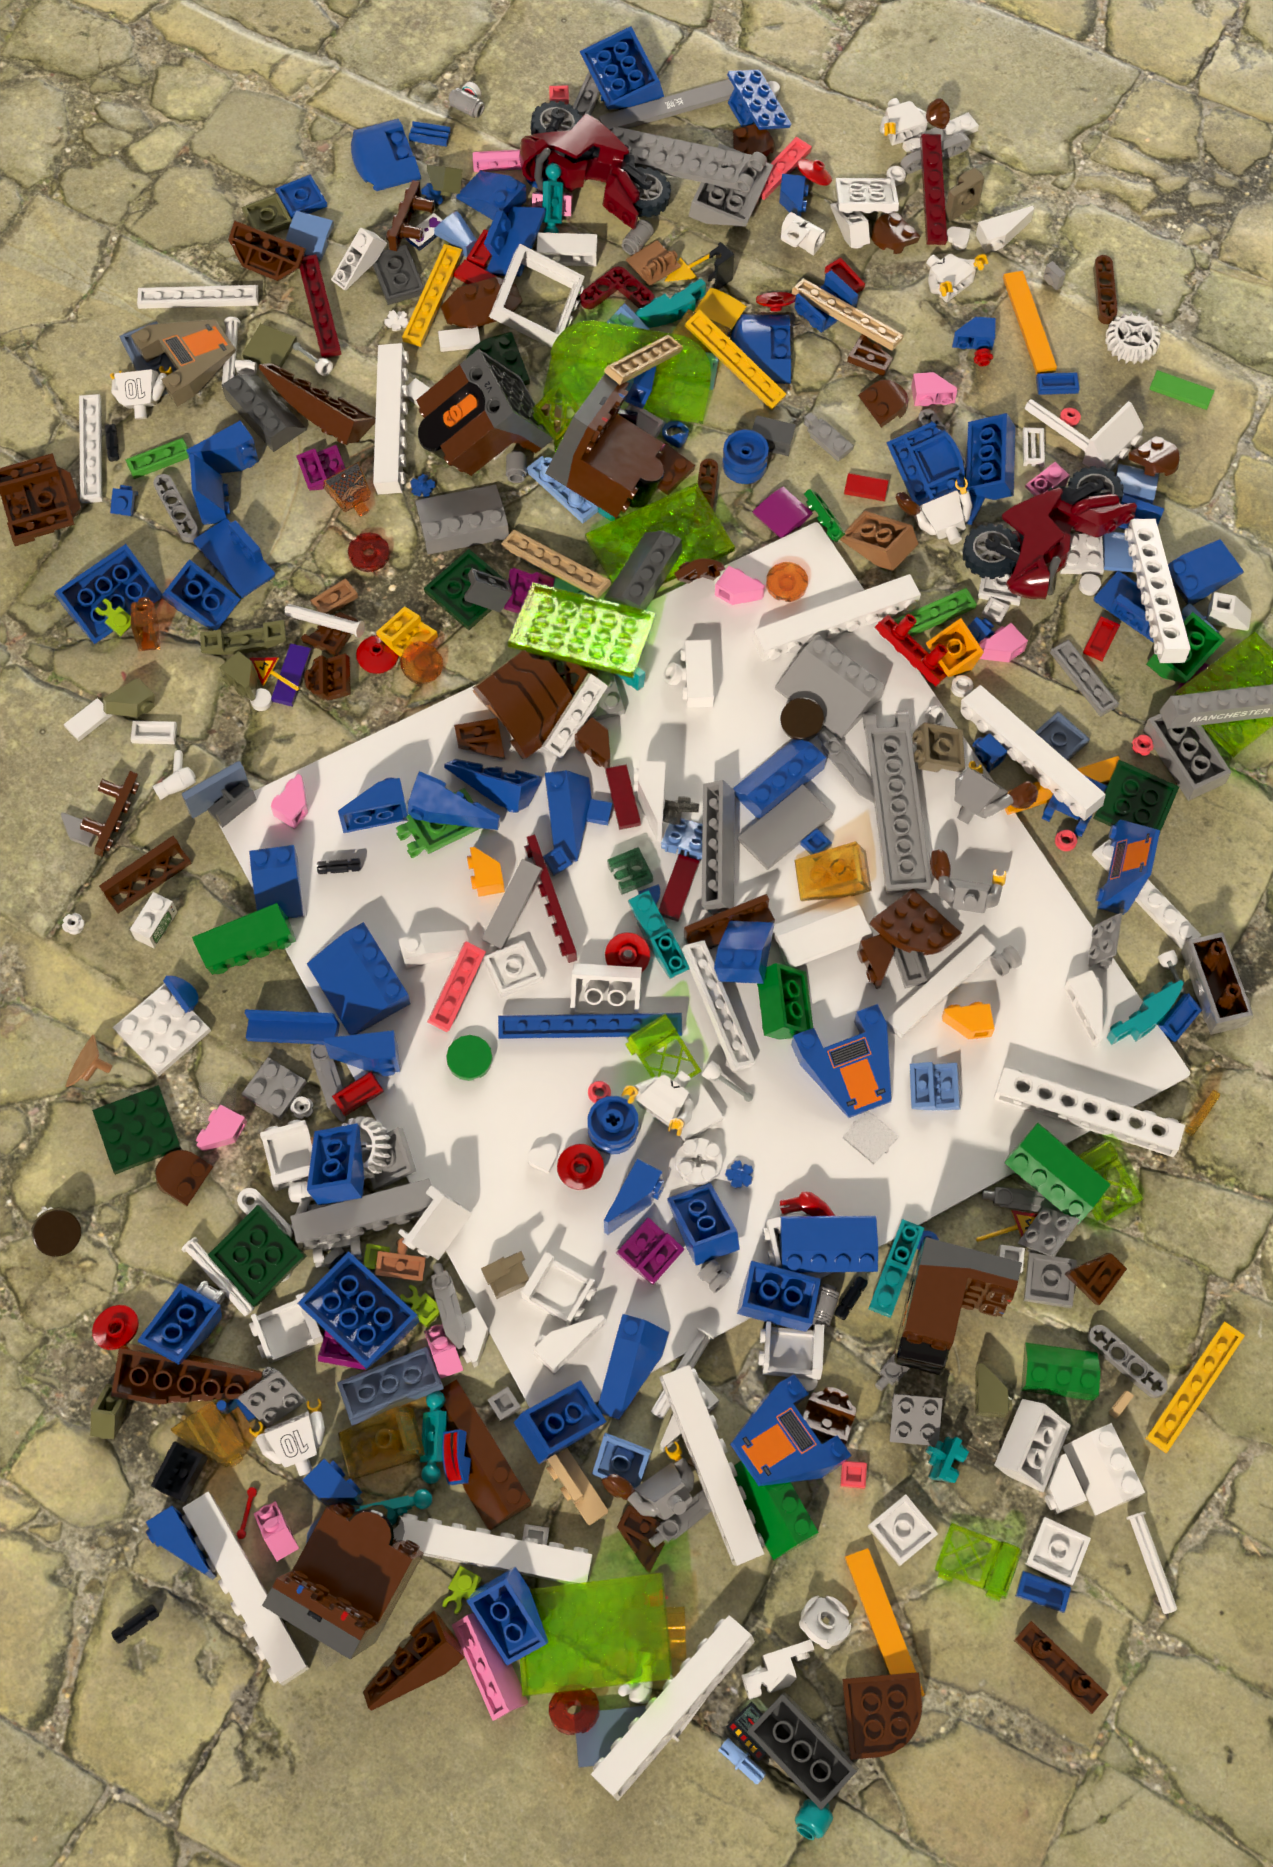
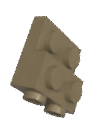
M975 167L968 172H963L959 176L958 186H953L948 192L945 209L948 222L977 206L980 202L985 177Z
M924 722L914 731L912 740L914 743H917L914 761L918 763V769L939 772L941 769L962 772L965 769L962 729Z

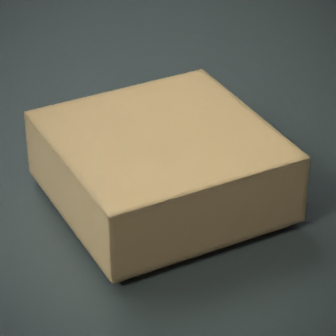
M1124 1391L1110 1409L1109 1415L1115 1419L1120 1416L1134 1395L1129 1391Z

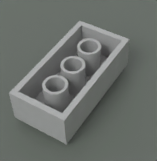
M1161 713L1148 719L1143 732L1152 739L1154 749L1188 801L1227 782L1232 772L1201 725L1167 729Z

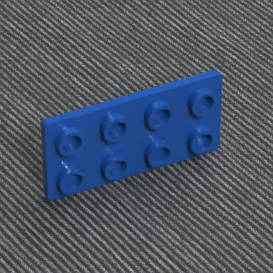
M760 70L728 71L727 76L734 86L728 104L741 127L755 123L759 130L790 128V120Z
M512 207L508 217L504 211H496L484 241V245L492 255L486 271L493 275L505 276L519 244L532 249L546 214L545 208ZM520 264L516 274L517 277L522 275L525 265Z
M225 518L193 540L198 549L241 598H244L275 577V572L263 560L260 547L236 520L231 523Z
M1117 571L1093 600L1154 643L1153 638L1149 634V621L1145 619L1146 610L1145 606L1141 603L1140 588L1137 587V583Z

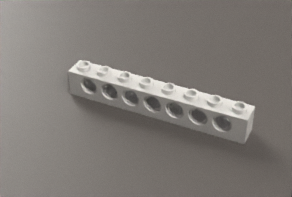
M1131 519L1128 528L1125 529L1124 537L1129 544L1128 553L1129 556H1132L1133 572H1136L1137 587L1141 590V603L1145 606L1146 610L1145 619L1149 621V634L1154 640V653L1157 654L1159 663H1185L1190 651V645L1156 519Z
M1004 1067L994 1096V1100L1170 1157H1174L1178 1152L1185 1125L1180 1124L1174 1118L1165 1119L1157 1116L1152 1111H1140L1134 1109L1130 1104L1112 1102L1110 1098L1105 1096L1096 1097L1083 1089L1074 1090L1066 1087L1064 1083L1057 1081L1049 1082L1044 1080L1042 1076L1024 1074L1021 1070L1014 1067ZM1023 1085L1027 1091L1021 1092L1016 1086ZM1039 1092L1047 1093L1049 1099L1041 1098ZM1061 1100H1069L1072 1106H1065ZM1084 1107H1091L1094 1110V1114L1087 1113ZM1107 1114L1115 1115L1117 1121L1109 1120ZM1129 1121L1137 1122L1139 1128H1133ZM1152 1128L1159 1129L1162 1135H1155Z

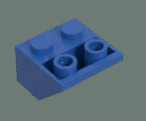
M324 1458L303 1479V1482L324 1505H334L339 1502L341 1504L342 1502H347L351 1505H361L364 1502L360 1497L363 1492L350 1478L345 1481L343 1478L345 1473L334 1461L328 1463Z

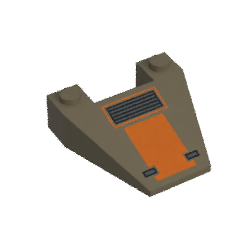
M216 320L147 325L131 335L137 350L146 363L165 352L176 367V371L161 380L177 407L193 398L236 351Z

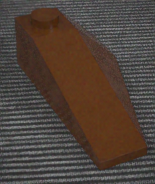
M435 1610L413 1628L409 1633L412 1636L403 1648L400 1646L394 1652L396 1654L395 1659L389 1666L382 1667L363 1691L367 1706L371 1711L445 1675L465 1658L458 1640Z

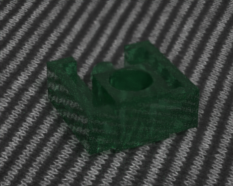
M639 847L607 860L610 872L625 865L624 869L615 872L613 875L615 880H621L628 876L631 878L624 882H618L621 895L653 882V875ZM640 866L642 869L635 871L632 867Z

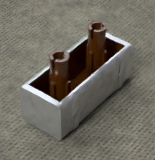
M1223 932L1188 940L1181 951L1185 968L1188 970L1194 992L1202 1009L1204 1022H1206L1211 1035L1245 1027L1254 1016Z

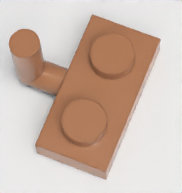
M400 1238L396 1241L397 1253L377 1251L374 1275L422 1281L426 1257L406 1255L407 1246L402 1242L404 1238Z

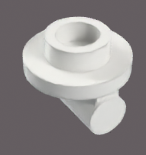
M235 360L237 374L255 375L257 363L251 360Z

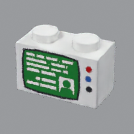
M154 892L152 893L130 928L135 940L155 949L177 913L173 901Z

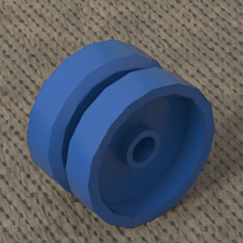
M739 430L729 435L724 442L722 467L726 476L740 484L755 483L761 479L767 469L769 452L767 440L753 430Z
M607 1096L598 1100L591 1107L588 1114V1136L592 1145L606 1154H620L629 1150L635 1144L638 1137L639 1122L638 1113L634 1105L629 1104L627 1099L619 1096Z

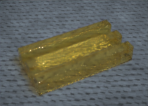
M1213 1089L1184 1131L1186 1134L1193 1136L1219 1099L1220 1093Z

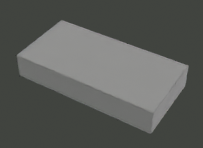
M892 945L894 959L905 989L927 983L918 952L911 951L909 953Z

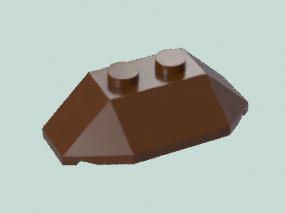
M235 220L228 238L242 267L276 281L282 280L299 269L306 248Z
M493 277L457 288L441 305L446 323L472 329L496 322L489 315L504 279ZM513 283L504 308L515 312L523 301L517 285Z

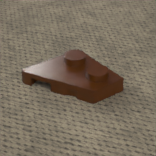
M861 334L850 352L847 362L885 376L892 364L893 357L883 351L877 343L872 344L867 339V336Z
M664 443L663 454L659 459L663 465L664 472L662 477L652 481V484L668 496L695 470V465Z
M341 612L334 615L340 618L358 622L356 618H353ZM318 625L317 631L309 636L304 634L301 639L307 645L337 656L352 634Z
M497 718L454 725L459 749L505 759Z
M1105 1253L1067 1271L1065 1275L1095 1305H1101L1127 1268L1112 1253Z
M628 1505L617 1529L645 1570L650 1573L665 1545L663 1541L654 1548L649 1542V1539L657 1534L655 1530L661 1522L651 1516L641 1515L634 1507Z

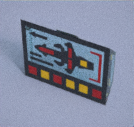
M751 1701L726 1728L751 1756L759 1762L767 1752L747 1731L763 1713Z

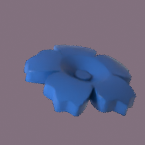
M427 183L421 189V194L426 195L425 199L434 200L435 204L439 205L443 202L442 195H440L441 191L433 190L431 183Z
M422 474L418 477V480L412 478L410 481L412 493L415 496H421L422 494L424 497L430 496L432 493L431 489L435 488V481H432V479L428 480V475Z
M740 1160L734 1161L731 1169H726L725 1176L728 1181H732L731 1187L735 1189L741 1188L742 1184L748 1187L752 1184V1176L750 1175L753 1173L752 1166L744 1164L742 1167Z

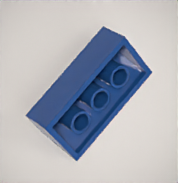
M1007 413L968 422L966 467L968 485L966 490L971 495L984 496L992 500L1014 496L1016 426Z
M793 739L733 788L735 790V797L759 820L802 784H807L824 770L826 757L811 742Z
M780 1216L781 1268L793 1272H878L876 1216Z

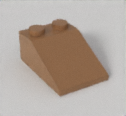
M864 511L845 531V535L840 538V541L876 566L894 571L918 545L912 525Z

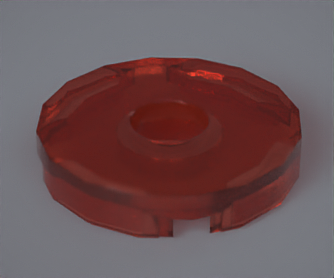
M368 532L358 535L354 541L352 540L349 543L348 556L349 561L356 569L363 572H373L386 565L389 560L390 551L387 541L382 536ZM367 549L374 550V553L371 555H365L363 552Z
M570 1684L560 1688L549 1702V1716L552 1725L559 1732L566 1735L588 1732L596 1724L600 1715L599 1701L596 1694L589 1687L581 1684ZM572 1706L581 1707L577 1714L568 1713V1709Z

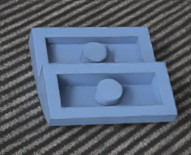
M296 211L290 224L286 241L306 248L304 257L317 254L318 261H321L328 247V237L334 227L333 220Z
M1118 464L1115 476L1121 479V484L1124 487L1123 495L1153 504L1159 473H1155V476H1148L1144 474V469Z
M1112 532L1104 534V570L1133 572L1132 556H1129V544L1125 540L1124 533Z
M933 1062L910 1064L912 1109H961L957 1063L934 1065Z

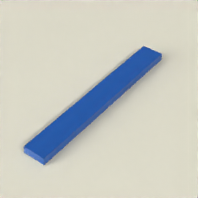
M682 1013L498 1015V1039L682 1036Z

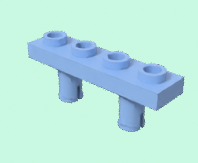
M541 456L529 465L527 473L582 524L598 512L596 505L545 474L552 458Z

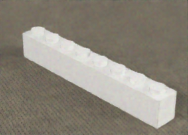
M402 343L378 345L373 484L378 495L402 493V484L406 483L405 473L403 472V467H406V457L403 454V449L407 448L406 438L404 437V432H407V422L404 419V415L408 414L407 403L405 402V398L408 397V388L405 385V381L409 380L408 369L406 368V364H409L408 351L404 350Z
M909 574L755 629L753 642L763 661L768 659L774 660L782 654L794 653L800 648L807 646L817 634L824 639H832L840 633L854 631L865 624H874L887 615L893 617L901 611H910L919 605L921 594Z
M979 685L961 700V713L963 717L971 720L981 733H986L987 735L990 733L1007 750V754L1012 760H1016L1022 765L1026 773L1032 774L1038 779L1042 787L1048 788L1054 793L1055 798L1059 802H1064L1075 816H1079L1085 821L1103 806L1105 793L984 687Z
M690 1365L660 1376L663 1389L732 1564L738 1566L764 1555L762 1549L765 1547L764 1540L760 1533L756 1534L753 1526L756 1523L754 1515L750 1509H746L744 1500H746L745 1492L741 1485L737 1486L734 1478L737 1476L735 1467L732 1462L728 1463L725 1456V1453L728 1452L724 1440L722 1438L719 1439L716 1430L718 1425L713 1415L710 1416L706 1406H709V1402L705 1393H700L697 1385L700 1380L695 1368L691 1369Z
M208 1491L182 1507L185 1515L182 1516L185 1524L189 1529L194 1528L197 1534L194 1538L196 1544L201 1551L205 1549L209 1555L206 1561L213 1573L215 1571L219 1573L221 1580L218 1583L225 1594L230 1593L234 1600L230 1605L237 1616L242 1615L246 1623L242 1626L249 1638L254 1636L258 1644L255 1650L262 1661L266 1659L270 1665L267 1671L273 1682L276 1683L278 1681L284 1686L310 1669L282 1618L262 1606L268 1593L213 1495Z
M403 1514V1517L396 1516L391 1546L398 1543L400 1539L405 1542L410 1540L420 1546L419 1550L424 1553L423 1556L504 1572L516 1567L519 1573L524 1576L587 1588L593 1558L592 1554H588V1549L574 1547L573 1550L563 1549V1544L549 1542V1546L539 1544L540 1540L525 1537V1540L522 1541L515 1539L513 1534L501 1532L500 1536L491 1535V1531L484 1528H476V1531L466 1530V1525L452 1523L451 1527L442 1525L441 1520L428 1518L427 1522L419 1521L418 1516L412 1514Z
M730 1615L726 1619H721L715 1625V1632L708 1639L705 1638L700 1642L695 1655L692 1658H687L680 1666L681 1671L676 1677H671L666 1681L662 1688L663 1692L657 1698L654 1697L648 1702L644 1714L640 1718L636 1717L628 1726L629 1731L624 1737L616 1739L610 1748L611 1752L605 1758H600L594 1765V1771L591 1775L617 1801H619L755 1642L752 1635Z

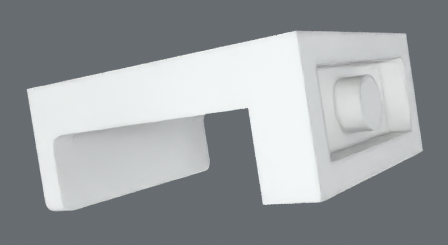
M293 1120L285 1126H271L266 1128L264 1132H261L260 1136L263 1141L271 1173L270 1177L275 1191L289 1188L290 1183L308 1181L312 1143L306 1121Z
M431 1185L426 1194L433 1201L409 1233L402 1229L398 1233L404 1238L402 1242L412 1250L417 1247L416 1251L427 1259L429 1256H432L439 1260L472 1213Z
M545 1252L521 1291L522 1299L564 1323L572 1325L574 1321L579 1322L585 1311L582 1307L587 1300L591 1301L597 1289L595 1288L594 1279L590 1278L589 1280L555 1261L554 1256Z
M305 1292L296 1295L297 1300L258 1316L256 1314L251 1315L253 1322L249 1323L253 1336H259L261 1344L257 1345L262 1359L267 1358L270 1364L323 1342V1336L318 1323L297 1304L306 1295Z
M766 1321L765 1329L760 1331V1343H764V1351H759L758 1365L763 1366L762 1375L790 1377L795 1374L797 1378L820 1380L823 1370L824 1325L815 1324L814 1330L804 1332L791 1328L771 1327V1321Z

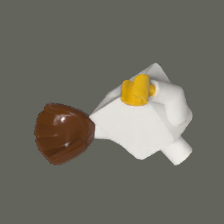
M893 98L888 102L885 116L881 120L880 132L884 136H889L890 143L893 146L926 132L928 122L936 128L945 129L950 119L949 106L943 99L938 98L928 105L927 112L916 107L911 101L900 104L897 98Z
M964 478L966 483L964 487H959L957 480L955 482V486L960 490V493L956 490L920 506L906 492L896 494L899 507L905 513L914 516L920 529L930 535H936L938 539L947 537L950 544H956L961 541L962 538L959 532L966 529L965 522L970 519L972 510L970 494L966 490L968 485L966 478Z

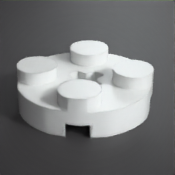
M704 1138L688 1139L676 1154V1169L683 1177L682 1179L691 1185L702 1186L708 1184L714 1178L716 1179L721 1172L722 1155L720 1149L716 1144ZM698 1156L702 1157V1160L706 1161V1163L701 1164L700 1167H696V1163L692 1162V1160L697 1159Z
M815 1596L802 1609L799 1626L812 1641L824 1649H830L832 1646L842 1643L851 1630V1623L849 1625L848 1620L849 1613L846 1607L837 1599L826 1596V1598ZM827 1617L830 1620L828 1622L829 1625L824 1624L821 1618Z

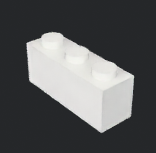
M538 233L537 252L563 266H597V234Z
M685 640V649H681V662H685V668H682V681H686V687H682L683 700H687V708L713 707L711 640Z

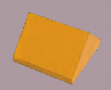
M961 618L926 642L930 651L938 644H942L947 648L948 652L939 661V664L948 677L972 670L984 653Z

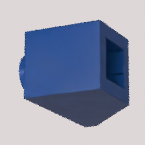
M782 174L779 203L789 213L793 212L801 217V213L806 212L807 200H803V197L808 196L809 185L805 184L806 177Z
M974 317L955 331L952 348H987L992 350L995 340L996 318Z
M656 366L626 381L629 383L626 389L629 393L625 402L641 409L644 408L652 391Z

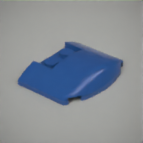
M399 119L354 130L351 141V153L355 168L366 183L370 182L374 185L373 189L375 191L421 179L415 156H413L403 130V125Z
M742 314L733 328L731 341L776 384H791L790 315Z
M930 422L886 442L910 498L919 506L956 490L960 492L955 486L956 480L959 487H964L965 470L960 451L951 436L945 430L942 431L936 428L935 423Z

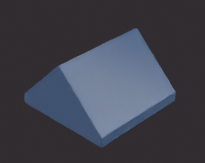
M605 1433L592 1475L605 1478L611 1474H617L630 1482L635 1489L642 1482L651 1458V1450Z

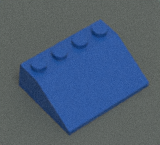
M632 26L580 51L608 110L633 107L664 97L660 81Z
M127 544L87 569L54 593L67 613L93 644H96L113 632L104 623L107 617L101 616L95 611L97 607L102 611L107 610L106 604L102 602L104 599L111 602L114 610L120 606L130 616H132L131 608H133L134 615L137 616L162 599L160 597L162 595L161 591Z
M364 922L343 933L307 963V966L349 1035H357L411 1004L407 991Z
M349 1251L297 1303L366 1369L398 1344L419 1323L418 1315Z

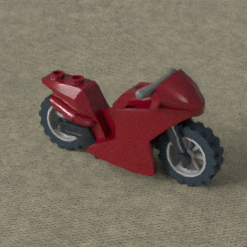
M550 101V103L544 102L541 106L535 108L531 118V135L523 137L520 142L519 160L523 175L529 181H536L540 193H543V178L547 177L546 167L551 163H556L561 168V175L557 182H563V187L570 192L576 188H582L584 182L588 179L605 182L603 207L633 230L636 228L638 217L646 216V218H649L652 215L658 216L661 211L664 212L666 210L671 195V185L669 181L667 182L666 176L661 175V172L657 170L653 171L649 167L643 169V167L636 168L635 156L629 154V146L624 145L599 120L588 114L582 117L577 109H573L572 105H566L562 101H559V103L555 101Z
M1091 466L1088 469L1085 467L1080 472L1077 471L1073 474V478L1069 479L1067 487L1060 486L1056 489L1051 487L1047 492L1014 505L1004 512L1002 519L1016 529V531L1012 532L1009 528H1003V525L998 524L996 526L993 523H988L987 526L979 525L977 529H972L965 538L963 561H965L967 569H971V573L974 575L978 574L981 578L989 577V579H995V577H1005L1006 573L1010 574L1011 577L1006 585L1012 594L1028 599L1046 600L1047 595L1051 596L1054 594L1053 582L1055 574L1065 568L1067 564L1071 529L1073 528L1076 531L1096 538L1101 537L1106 533H1112L1118 526L1124 523L1128 524L1131 519H1134L1137 505L1135 503L1121 505L1124 487L1121 484V479L1118 476L1116 477L1113 471H1107L1104 467L1096 468V466ZM976 550L981 551V552H984V553L978 555V553L976 552Z

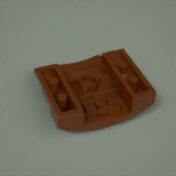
M53 453L0 468V496L8 520L7 525L15 546L33 542L36 537L54 533V530L75 525L73 519L81 511L78 495L71 473L57 466Z
M522 650L472 687L483 704L490 705L513 737L510 742L522 759L528 758L542 747L573 698L566 684L551 663L547 660L532 658L525 650Z

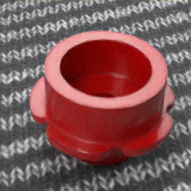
M987 348L979 349L974 353V363L981 367L989 365L993 359V354Z

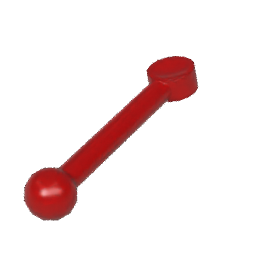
M250 1487L247 1490L249 1497L241 1528L236 1533L238 1539L246 1537L245 1528L253 1498L257 1495V1490L254 1487Z

